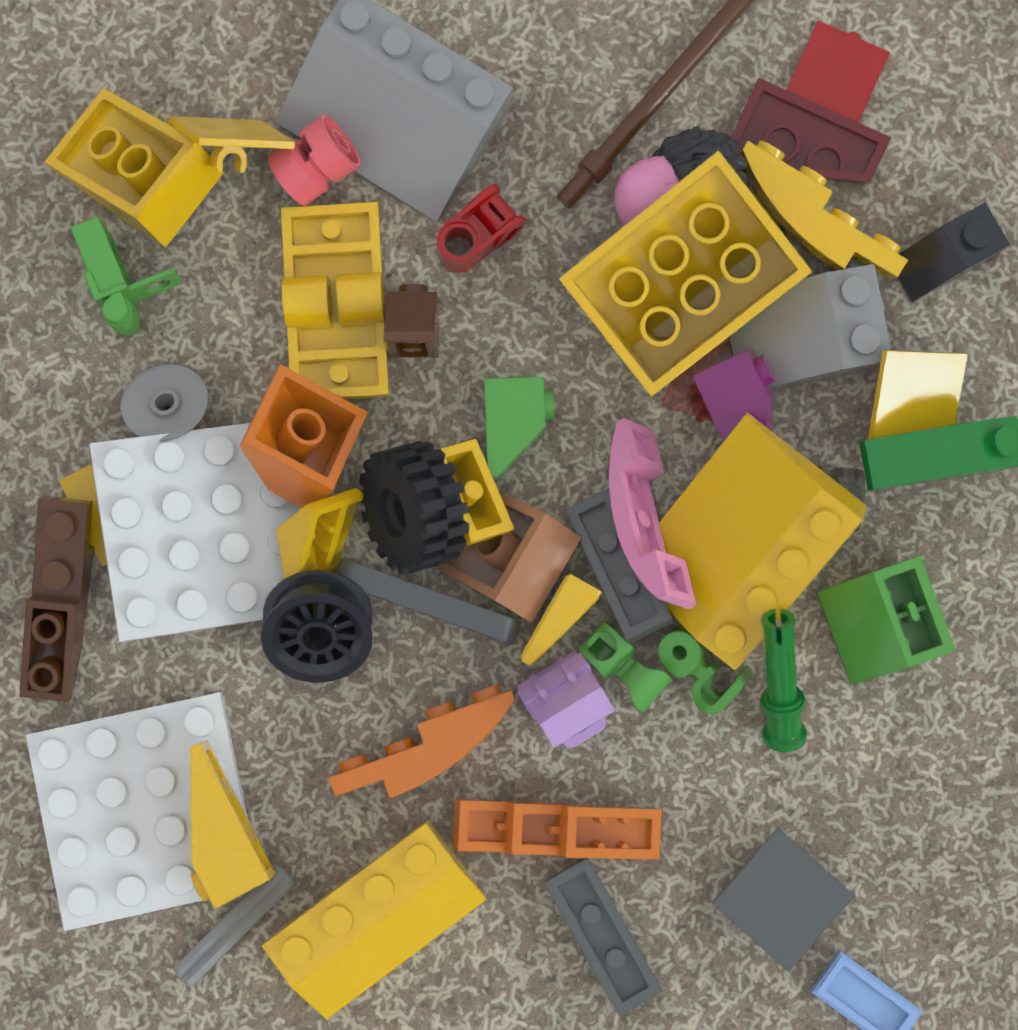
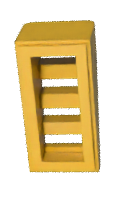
M572 574L566 575L519 657L521 658L520 661L528 666L536 662L599 599L603 592Z

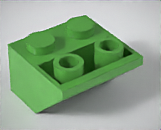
M921 556L894 563L816 592L850 685L907 669L956 651Z

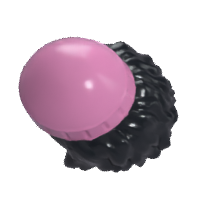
M698 126L686 129L678 135L665 138L661 147L654 152L651 158L635 162L616 182L614 204L621 224L625 226L718 150L743 183L746 184L748 176L742 170L747 167L748 163L745 157L739 155L740 148L737 140L730 138L729 134L717 133L715 130H702Z

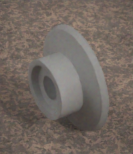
M161 364L150 367L139 373L126 387L121 399L122 418L126 426L139 437L167 434L159 441H168L182 437L194 429L204 416L208 405L207 387L203 379L188 367L178 364ZM172 405L170 409L162 411L166 406Z

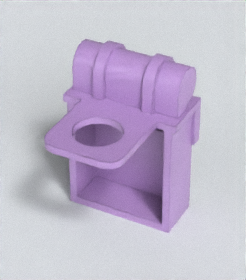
M576 650L564 657H557L555 659L556 662L536 674L534 672L528 675V679L516 685L518 695L533 719H536L553 748L561 743L568 748L578 746L601 732L606 726L605 716L615 711L592 673L588 662Z

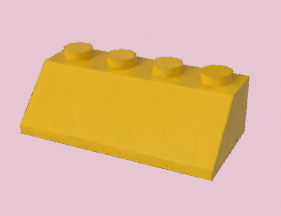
M428 818L271 935L263 943L262 948L290 987L327 1020L487 900V898Z

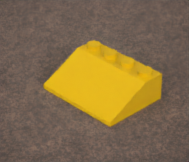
M718 150L561 276L559 280L652 397L812 273V270Z
M747 412L659 522L666 553L686 560L696 601V606L690 609L665 602L669 611L699 643L736 671L764 638L761 624L762 615L769 610L775 609L776 622L781 618L780 609L787 610L860 525L864 519L867 505Z

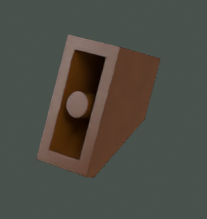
M404 284L399 286V291H388L384 343L390 358H439V299L437 292H428V286Z

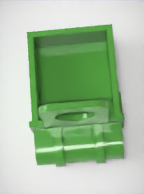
M98 216L70 227L86 267L84 278L92 297L102 308L105 321L120 335L132 336L136 334L140 328V318L135 306L139 305L142 300L181 284L182 279L176 269H168L132 284L112 234ZM167 280L165 283L157 287L145 289L153 283Z

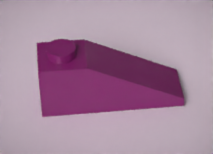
M754 349L746 350L692 376L723 442L747 412L773 432L774 392L770 384L775 382L776 378L764 355L757 357Z

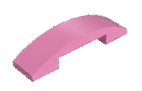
M623 418L616 423L609 464L610 501L619 541L637 577L657 599L690 609L696 606V601L686 560L666 553L649 481L664 473L655 433L649 428Z

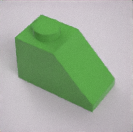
M544 377L484 379L487 465L494 482H498L545 432V419H555L554 390H544Z

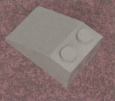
M875 264L825 272L802 279L729 336L732 357L754 349L757 357L764 355L776 378V381L770 384L772 389L879 370L882 351L891 350Z

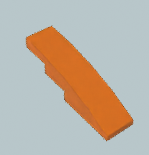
M455 799L452 849L473 852H506L515 855H559L565 858L659 860L662 809Z

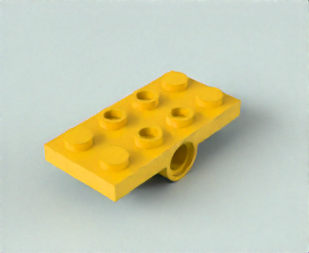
M378 202L281 208L284 261L282 304L285 325L287 327L289 369L345 400L390 397L388 353L384 343L385 300Z

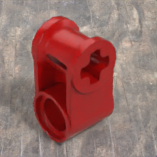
M496 183L481 191L462 211L440 228L437 236V255L441 265L448 271L461 273L472 269L492 251L505 245L526 226L528 220L523 214L516 215L500 196L502 190ZM459 237L464 238L472 246L468 253L457 256L451 254L445 246L449 240Z

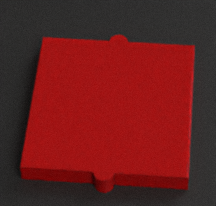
M818 20L786 90L859 122L890 52L859 39L857 32L848 34Z

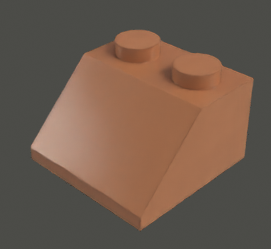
M499 491L514 530L472 545L466 544L465 549L459 551L461 555L457 559L438 565L437 569L532 623L582 537L547 513Z

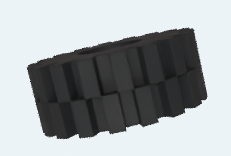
M418 441L374 452L369 455L371 459L365 460L362 466L366 472L361 473L359 483L364 487V491H361L363 499L360 502L365 505V511L361 512L363 523H369L371 530L367 534L371 542H377L376 552L380 558L387 557V566L392 570L398 568V573L411 574L457 559L461 555L459 551L465 549L467 543L462 535L469 533V523L463 519V515L469 513L467 502H462L460 493L464 492L462 482H455L453 477L456 472L452 462L444 463L446 454L440 448L434 450V444L428 441L423 443Z

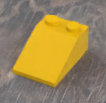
M102 88L44 161L49 168L132 228L165 248L224 174V171L218 172L212 167L210 155L201 145H197L174 127Z

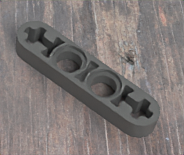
M340 558L335 572L357 583L366 594L444 620L510 645H514L521 625L520 621L346 559Z

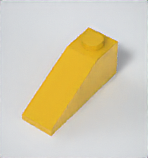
M207 740L190 747L191 864L195 870V873L191 874V880L199 897L204 902L210 899L214 909L269 881L276 873Z

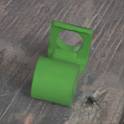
M602 621L577 649L607 680L616 675L627 685L631 693L632 702L641 713L651 705L672 681V678L665 672L648 669L632 657L635 651L634 647L605 621Z
M678 624L663 637L659 644L658 655L660 661L677 678H684L687 675H693L697 678L691 688L697 708L706 714H717L744 688L752 677V671L749 666L744 667L737 675L736 680L724 693H715L712 689V682L720 665L716 661L710 663L707 660L709 650L699 643L682 624Z

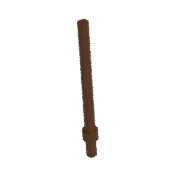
M728 0L596 151L591 149L578 163L579 171L556 196L565 207L571 209L594 182L599 184L612 170L611 162L754 0Z

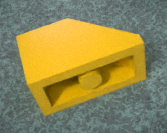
M477 439L441 448L446 454L444 463L452 462L456 469L453 475L455 482L461 481L464 492L460 493L462 502H467L469 513L463 515V519L469 523V533L462 535L467 541L466 544L472 545L512 532L514 526Z

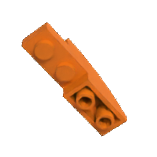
M499 684L472 693L471 696L474 703L455 710L453 702L450 701L424 711L427 720L417 724L423 743L415 745L411 736L384 746L387 756L368 762L364 753L337 763L340 773L329 777L335 797L383 780L390 799L438 776L466 756L500 722L515 700L512 690L502 693Z

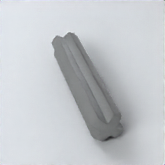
M281 866L273 868L276 873L274 877L252 889L175 965L174 972L182 982L188 986H193L294 886V879Z

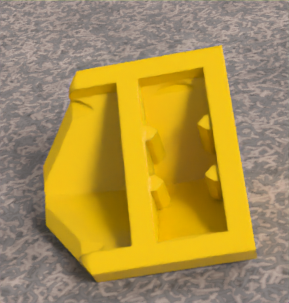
M354 488L307 504L276 528L284 579L296 573L311 570L336 572L357 504L363 499L361 491Z

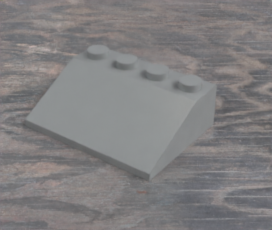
M338 0L322 24L275 120V124L301 139L300 130L322 114L330 116L346 133L358 152L361 166L353 172L437 224L513 106V87L372 0Z

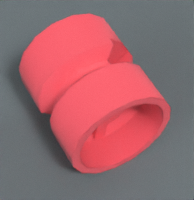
M322 114L300 130V141L290 138L295 141L294 149L276 148L268 154V162L276 179L284 190L303 206L308 205L329 189L328 180L338 183L361 166L360 157L351 140L342 128L326 114Z

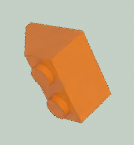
M280 364L239 446L270 492L303 508L307 504L327 498L333 491L368 412Z

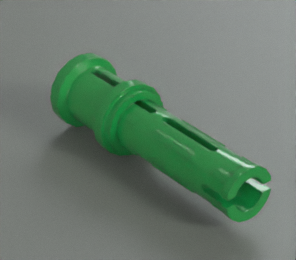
M775 609L765 612L761 618L767 688L760 697V707L762 712L766 714L767 724L762 730V739L769 749L777 752H790L801 748L807 740L806 727L801 723V713L805 709L806 700L804 693L797 687L794 614L788 610L780 609L781 626L777 627Z

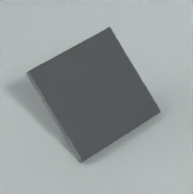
M777 827L715 898L712 904L789 972L855 895Z

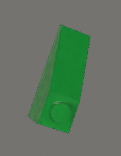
M1017 416L973 421L860 441L859 445L867 489L871 491L984 475L1018 467Z

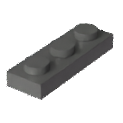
M609 488L566 509L565 511L576 534L582 537L580 543L628 643L631 644L674 623L665 601L657 599L644 586L630 566L614 524Z
M583 858L544 880L547 889L619 1016L663 991L589 858Z

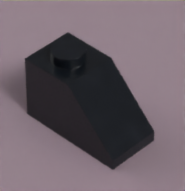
M985 202L946 223L899 253L908 261L897 278L913 303L995 258L1010 244Z

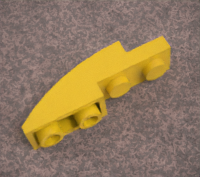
M760 140L756 146L747 141L740 155L747 160L748 165L745 171L750 182L771 214L799 244L835 271L845 269L850 259L853 258L863 265L875 264L876 273L888 280L899 276L908 259L898 254L901 247L897 243L878 233H875L873 238L856 229L859 222L842 210L833 208L831 213L823 209L833 191L824 186L827 182L825 177L806 166H801L798 171L782 161L785 156L784 153L767 142Z

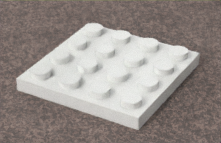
M250 423L191 430L182 437L168 441L159 440L169 433L89 443L118 643L263 620V608L267 596L279 582L284 580L276 528L302 508L270 492L241 450L239 445Z
M222 692L26 735L64 931L203 901L197 894L191 880V874L195 873V870L191 864L190 747L208 740L247 816Z

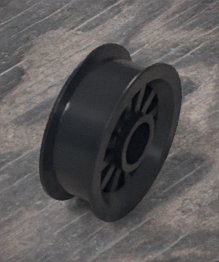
M311 570L296 573L285 578L271 590L264 603V624L261 631V643L267 659L283 674L304 682H330L353 673L365 662L372 647L373 635L371 624L373 615L369 598L357 583L335 572Z

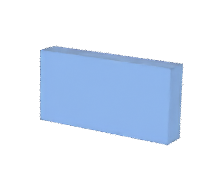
M840 950L836 952L810 989L813 994L862 1030H910L923 1012Z

